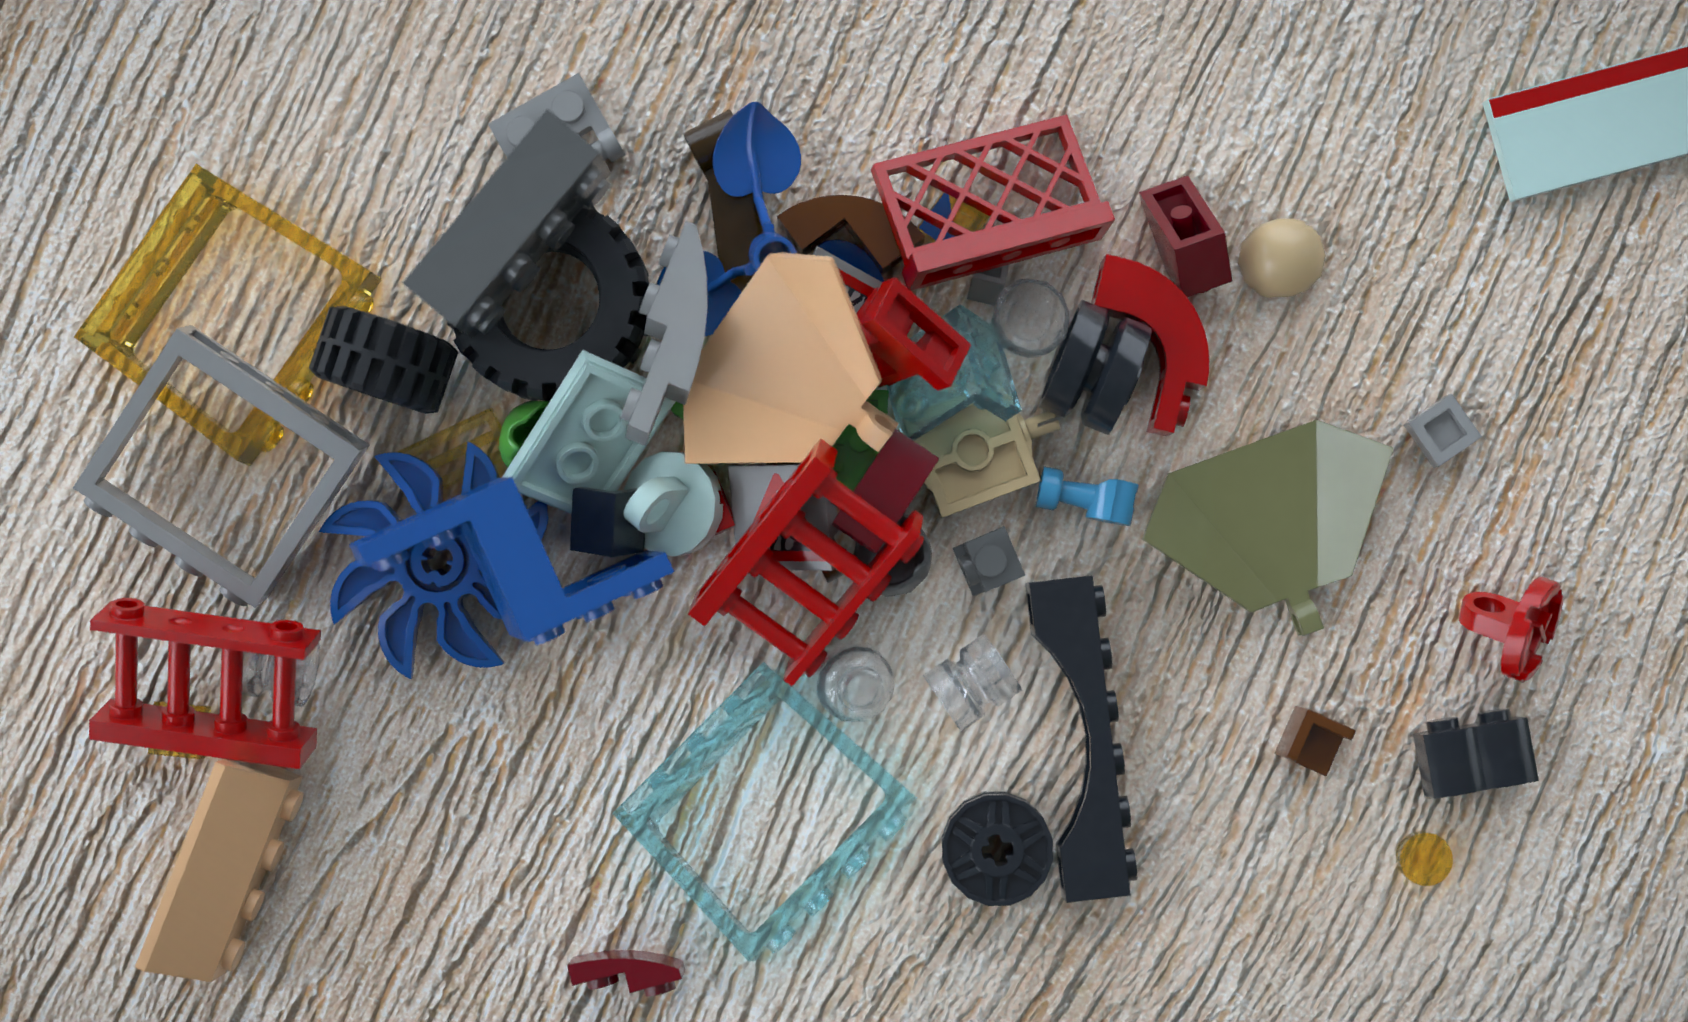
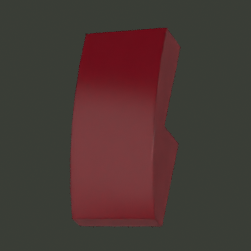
M895 429L891 437L878 452L864 476L859 480L853 492L897 524L940 458ZM841 509L831 523L832 526L874 554L878 552L884 543L882 539Z
M610 950L574 956L567 965L572 986L587 982L588 990L603 988L619 982L618 974L624 972L629 992L644 990L645 997L656 996L674 990L676 988L675 981L681 980L685 973L683 960L664 954L636 950Z

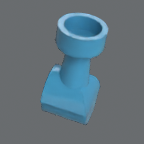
M1043 467L1035 507L1055 510L1060 501L1087 509L1086 518L1131 526L1138 484L1118 479H1109L1100 484L1063 481L1064 473L1062 470Z

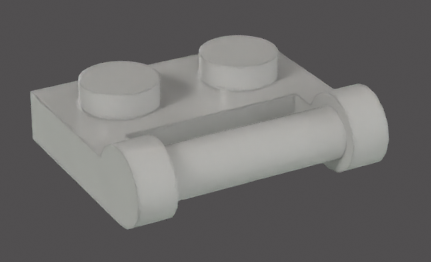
M579 73L488 123L506 157L514 150L547 109L580 136L594 130L599 140L591 145L600 152L604 161L609 158L611 162H614L625 155Z

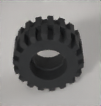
M336 306L329 307L308 369L318 378L414 411L429 414L439 411L458 351L449 342L418 329L351 307Z

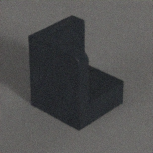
M587 487L574 488L572 492L570 550L607 557L644 552L645 533L640 532L624 517L625 506L637 488L620 491Z

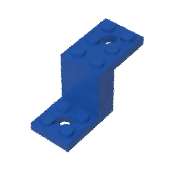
M513 477L493 479L349 544L357 564L366 567L372 564L374 570L382 571L409 559L410 556L407 548L423 542L424 547L430 546V548H433L460 536L461 533L458 525H460L509 635L527 642L534 641L535 645L546 643L564 634L566 631L563 624L570 620L584 618L585 622H589L610 613L615 609L612 603L615 599L630 595L634 599H638L661 589L664 586L661 578L674 572L666 552L644 550V552L636 553L562 588Z

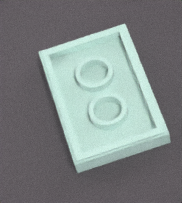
M582 350L503 477H513L520 494L568 513H572V492L574 488L587 487L617 491L646 447L625 438L629 422L620 419L631 388L642 391L647 378ZM665 397L647 444L676 401Z

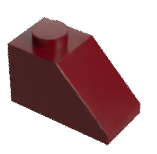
M1188 175L1139 192L1140 200L1165 270L1173 283L1177 285L1186 297L1205 293L1218 286L1233 282L1225 232Z

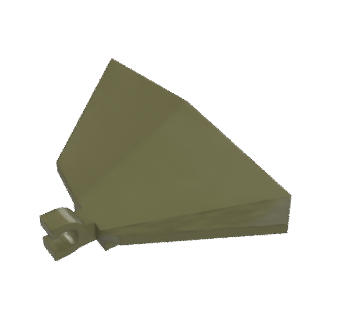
M1314 420L1168 473L1142 540L1250 613L1285 600L1297 635L1305 636L1324 629V626L1308 591L1353 575L1394 447L1328 423Z

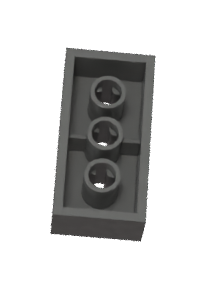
M547 109L402 283L453 326L472 339L479 331L484 335L487 334L502 318L505 309L501 305L515 289L520 293L535 279L540 270L536 263L550 247L555 251L570 237L575 228L571 221L585 205L591 209L607 192L610 183L606 179L611 172L602 155Z

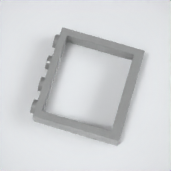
M192 325L175 330L73 486V489L85 496L84 503L93 511L105 517H112L114 515L131 526L129 529L130 534L140 542L151 547L160 545L175 555V563L184 571L197 577H202L204 574L221 585L219 591L230 601L240 606H247L249 604L256 608L269 597L370 444ZM183 358L335 459L256 578L104 479Z

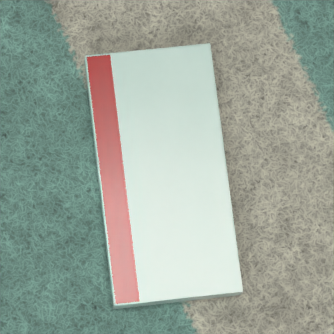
M1688 45L1486 99L1482 104L1510 202L1688 155Z

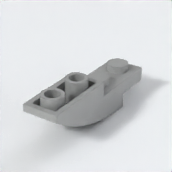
M688 221L685 222L679 238L671 234L669 235L658 264L666 267V272L660 286L650 282L639 313L647 316L644 334L662 341L659 342L651 339L640 367L641 370L649 374L642 391L631 388L620 419L629 422L625 438L644 446L648 442L665 397L686 405L699 364L705 336L707 275L704 253L697 226Z

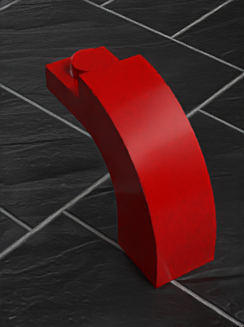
M1106 254L1100 262L1091 303L1107 309L1109 317L1120 320L1129 318L1152 327L1150 341L1156 350L1159 360V379L1146 432L1167 437L1175 432L1176 426L1184 427L1191 397L1183 395L1184 388L1199 391L1207 386L1210 358L1205 330L1192 303L1177 285L1166 276L1140 262Z

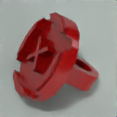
M1539 576L1527 588L1520 602L1489 592H1472L1465 595L1458 619L1460 624L1466 629L1504 643L1501 673L1508 678L1524 683L1535 675L1543 662V656L1536 654L1541 642L1549 644L1550 639L1553 640L1561 616L1564 596L1558 582Z

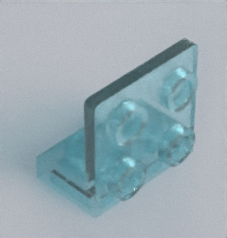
M961 304L941 317L972 344L951 387L937 391L919 375L898 381L891 386L886 385L887 390H889L895 420L899 423L897 426L898 431L913 441L972 403L978 409H986L1004 421L1022 411L998 329ZM921 330L912 336L910 340L916 343L926 332Z

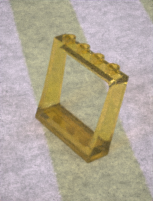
M196 163L77 331L74 338L137 385H140L150 368L135 356L134 347L227 214L232 210H241L336 268L342 274L340 286L273 379L305 402H308L314 390V385L310 381L315 375L308 368L329 307L347 306L370 313L374 305V299L370 295L382 278ZM168 382L157 397L158 401L236 461L248 466L253 464L261 451L269 452L275 448L284 433V428L280 425L281 423L257 407L252 409L240 428L232 433Z

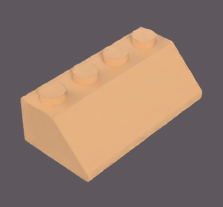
M229 759L215 762L134 968L144 972L212 982L224 975L227 970L232 972L236 968L245 948V941L239 938L246 920L252 922L255 919L264 900L265 892L259 890L266 870L270 872L274 870L284 848V842L278 840L285 821L292 822L301 806L304 793L298 791L303 776L271 765Z

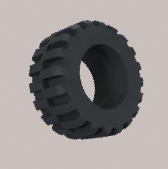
M584 205L571 221L575 228L566 242L555 251L549 247L545 252H561L577 258L590 269L596 280L599 290L598 312L590 328L578 340L558 349H539L529 346L516 338L508 328L503 316L491 331L485 335L479 331L473 339L447 321V325L454 330L456 335L453 341L460 353L472 363L471 367L498 387L523 399L551 401L582 350L623 368L629 362L634 364L641 353L639 346L643 337H648L647 334H644L647 316L639 313L649 286V274L644 261L631 239L627 237L621 227L608 215L604 216L597 212L595 207L589 209Z

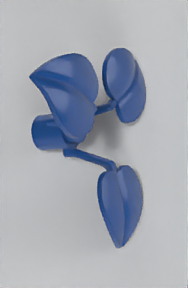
M750 102L729 119L718 137L713 153L714 175L725 193L730 196L740 197L753 192V200L763 233L758 235L750 244V262L746 265L732 268L727 272H724L721 261L715 255L703 251L707 275L705 336L713 335L742 293L731 280L736 277L751 276L756 273L769 254H797L795 247L788 239L775 233L762 191L769 194H777L792 185L800 171V148L791 131L760 102ZM835 239L826 240L817 246L880 282H884L881 272L872 259L857 245L845 240ZM666 267L661 270L657 280V285L659 286L666 272Z

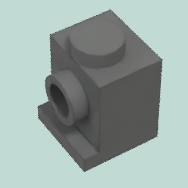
M1005 526L952 548L972 596L988 592L1025 576Z

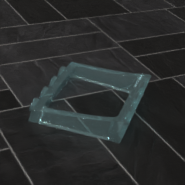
M765 662L612 813L668 872L748 962L755 961L767 948L773 954L781 950L796 934L791 924L804 911L810 916L820 911L834 895L828 887L842 873L850 879L860 871L871 858L865 850L879 836L885 841L891 839L908 821V818L902 812L917 798L800 691L783 680L784 677ZM784 701L883 789L885 799L756 931L750 932L659 830V822L776 703Z

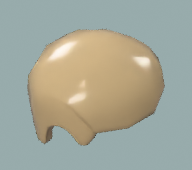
M1278 218L1257 226L1241 243L1238 265L1244 282L1260 296L1266 298L1291 297L1308 291L1322 276L1326 254L1321 236L1312 226L1306 225L1305 221L1294 218Z

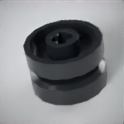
M1081 300L1061 343L1038 407L1065 417L1073 411L1082 391H1088L1081 411L1082 424L1109 435L1124 405L1126 406L1138 382L1144 365L1143 359L1151 338L1152 327L1125 318L1117 324L1107 345L1102 342L1109 323L1108 310Z

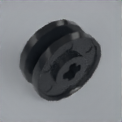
M984 791L964 800L949 816L942 834L943 864L952 884L967 898L987 906H1010L1031 897L1045 882L1053 862V838L1041 813L1026 799L1006 791ZM999 835L1003 843L1011 842V850H1004L1006 858L994 861L991 853H982V846H989L987 838L990 836Z

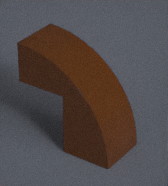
M828 195L801 202L777 216L779 227L802 255H808L820 243L826 241L845 227L861 249L869 255L882 276L903 261L884 206L878 201L852 195ZM910 221L907 229L914 247L924 245V234Z

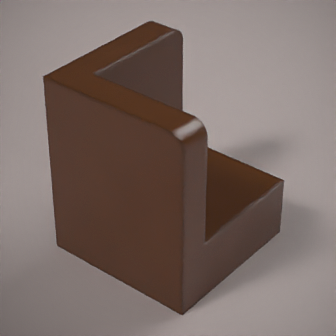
M1295 706L1274 754L1323 776H1327L1343 738L1352 740L1356 730L1310 709Z

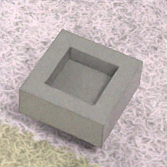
M1452 394L1444 396L1404 424L1433 468L1441 466L1482 437Z

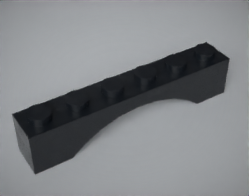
M1093 575L1025 583L1031 635L1050 653L1066 676L1079 705L1085 733V769L1080 795L1070 821L1055 843L1061 896L1066 903L1131 896L1129 881L1137 880V865L1133 848L1125 849L1123 828L1131 827V814L1127 796H1119L1116 775L1125 774V763L1121 743L1113 744L1110 723L1118 722L1119 714L1115 691H1106L1104 670L1112 669V653L1109 638H1100L1098 617L1106 616L1103 586H1094Z

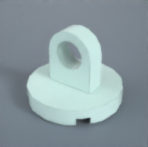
M662 451L644 458L631 471L624 490L637 488V490L625 506L624 517L640 532L645 533V549L666 552L667 556H681L702 549L715 536L723 517V504H720L718 490H721L718 477L707 463L685 464V452Z

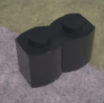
M1510 708L1479 712L1477 713L1479 722L1460 726L1458 717L1427 721V731L1413 734L1424 796L1434 799L1539 781L1527 717H1511Z

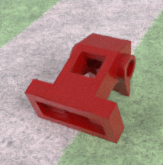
M896 277L884 281L880 287H876L856 313L882 378L878 387L891 386L898 381L916 375L922 377L937 391L951 387L972 344ZM913 323L926 332L916 343L907 337Z

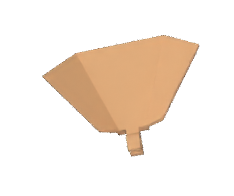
M774 253L769 254L701 350L699 364L686 405L683 404L685 464L798 463L803 461L820 438L833 446L848 424L856 428L860 438L877 452L881 450L891 437L899 423L866 401L882 378L833 257Z

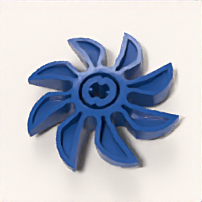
M468 441L461 494L499 478L498 471L490 457L481 448ZM398 452L374 456L404 492L416 514L443 502V479L430 464L413 455ZM357 501L342 506L333 512L325 520L319 532L368 536L401 521L402 518L386 502ZM537 501L527 511L542 541L548 525V505ZM458 525L461 533L460 536L434 547L437 551L448 549L451 552L453 560L446 562L452 565L448 573L442 568L434 571L430 569L427 560L434 558L428 555L432 548L430 546L424 547L423 542L407 548L410 556L409 559L382 571L374 570L372 564L366 567L357 564L356 560L353 561L340 573L332 589L330 612L333 624L335 625L371 595L390 585L393 581L399 582L404 589L402 598L394 602L379 617L378 638L388 662L399 673L409 679L413 678L418 628L426 603L434 604L439 611L437 618V642L448 655L463 664L479 668L495 667L505 663L474 625L468 611L463 606L464 596L472 594L477 597L479 603L494 618L502 619L460 525Z

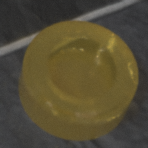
M1417 831L1407 835L1398 845L1396 864L1406 879L1418 885L1432 886L1442 882L1448 876L1453 865V855L1444 839L1430 832Z

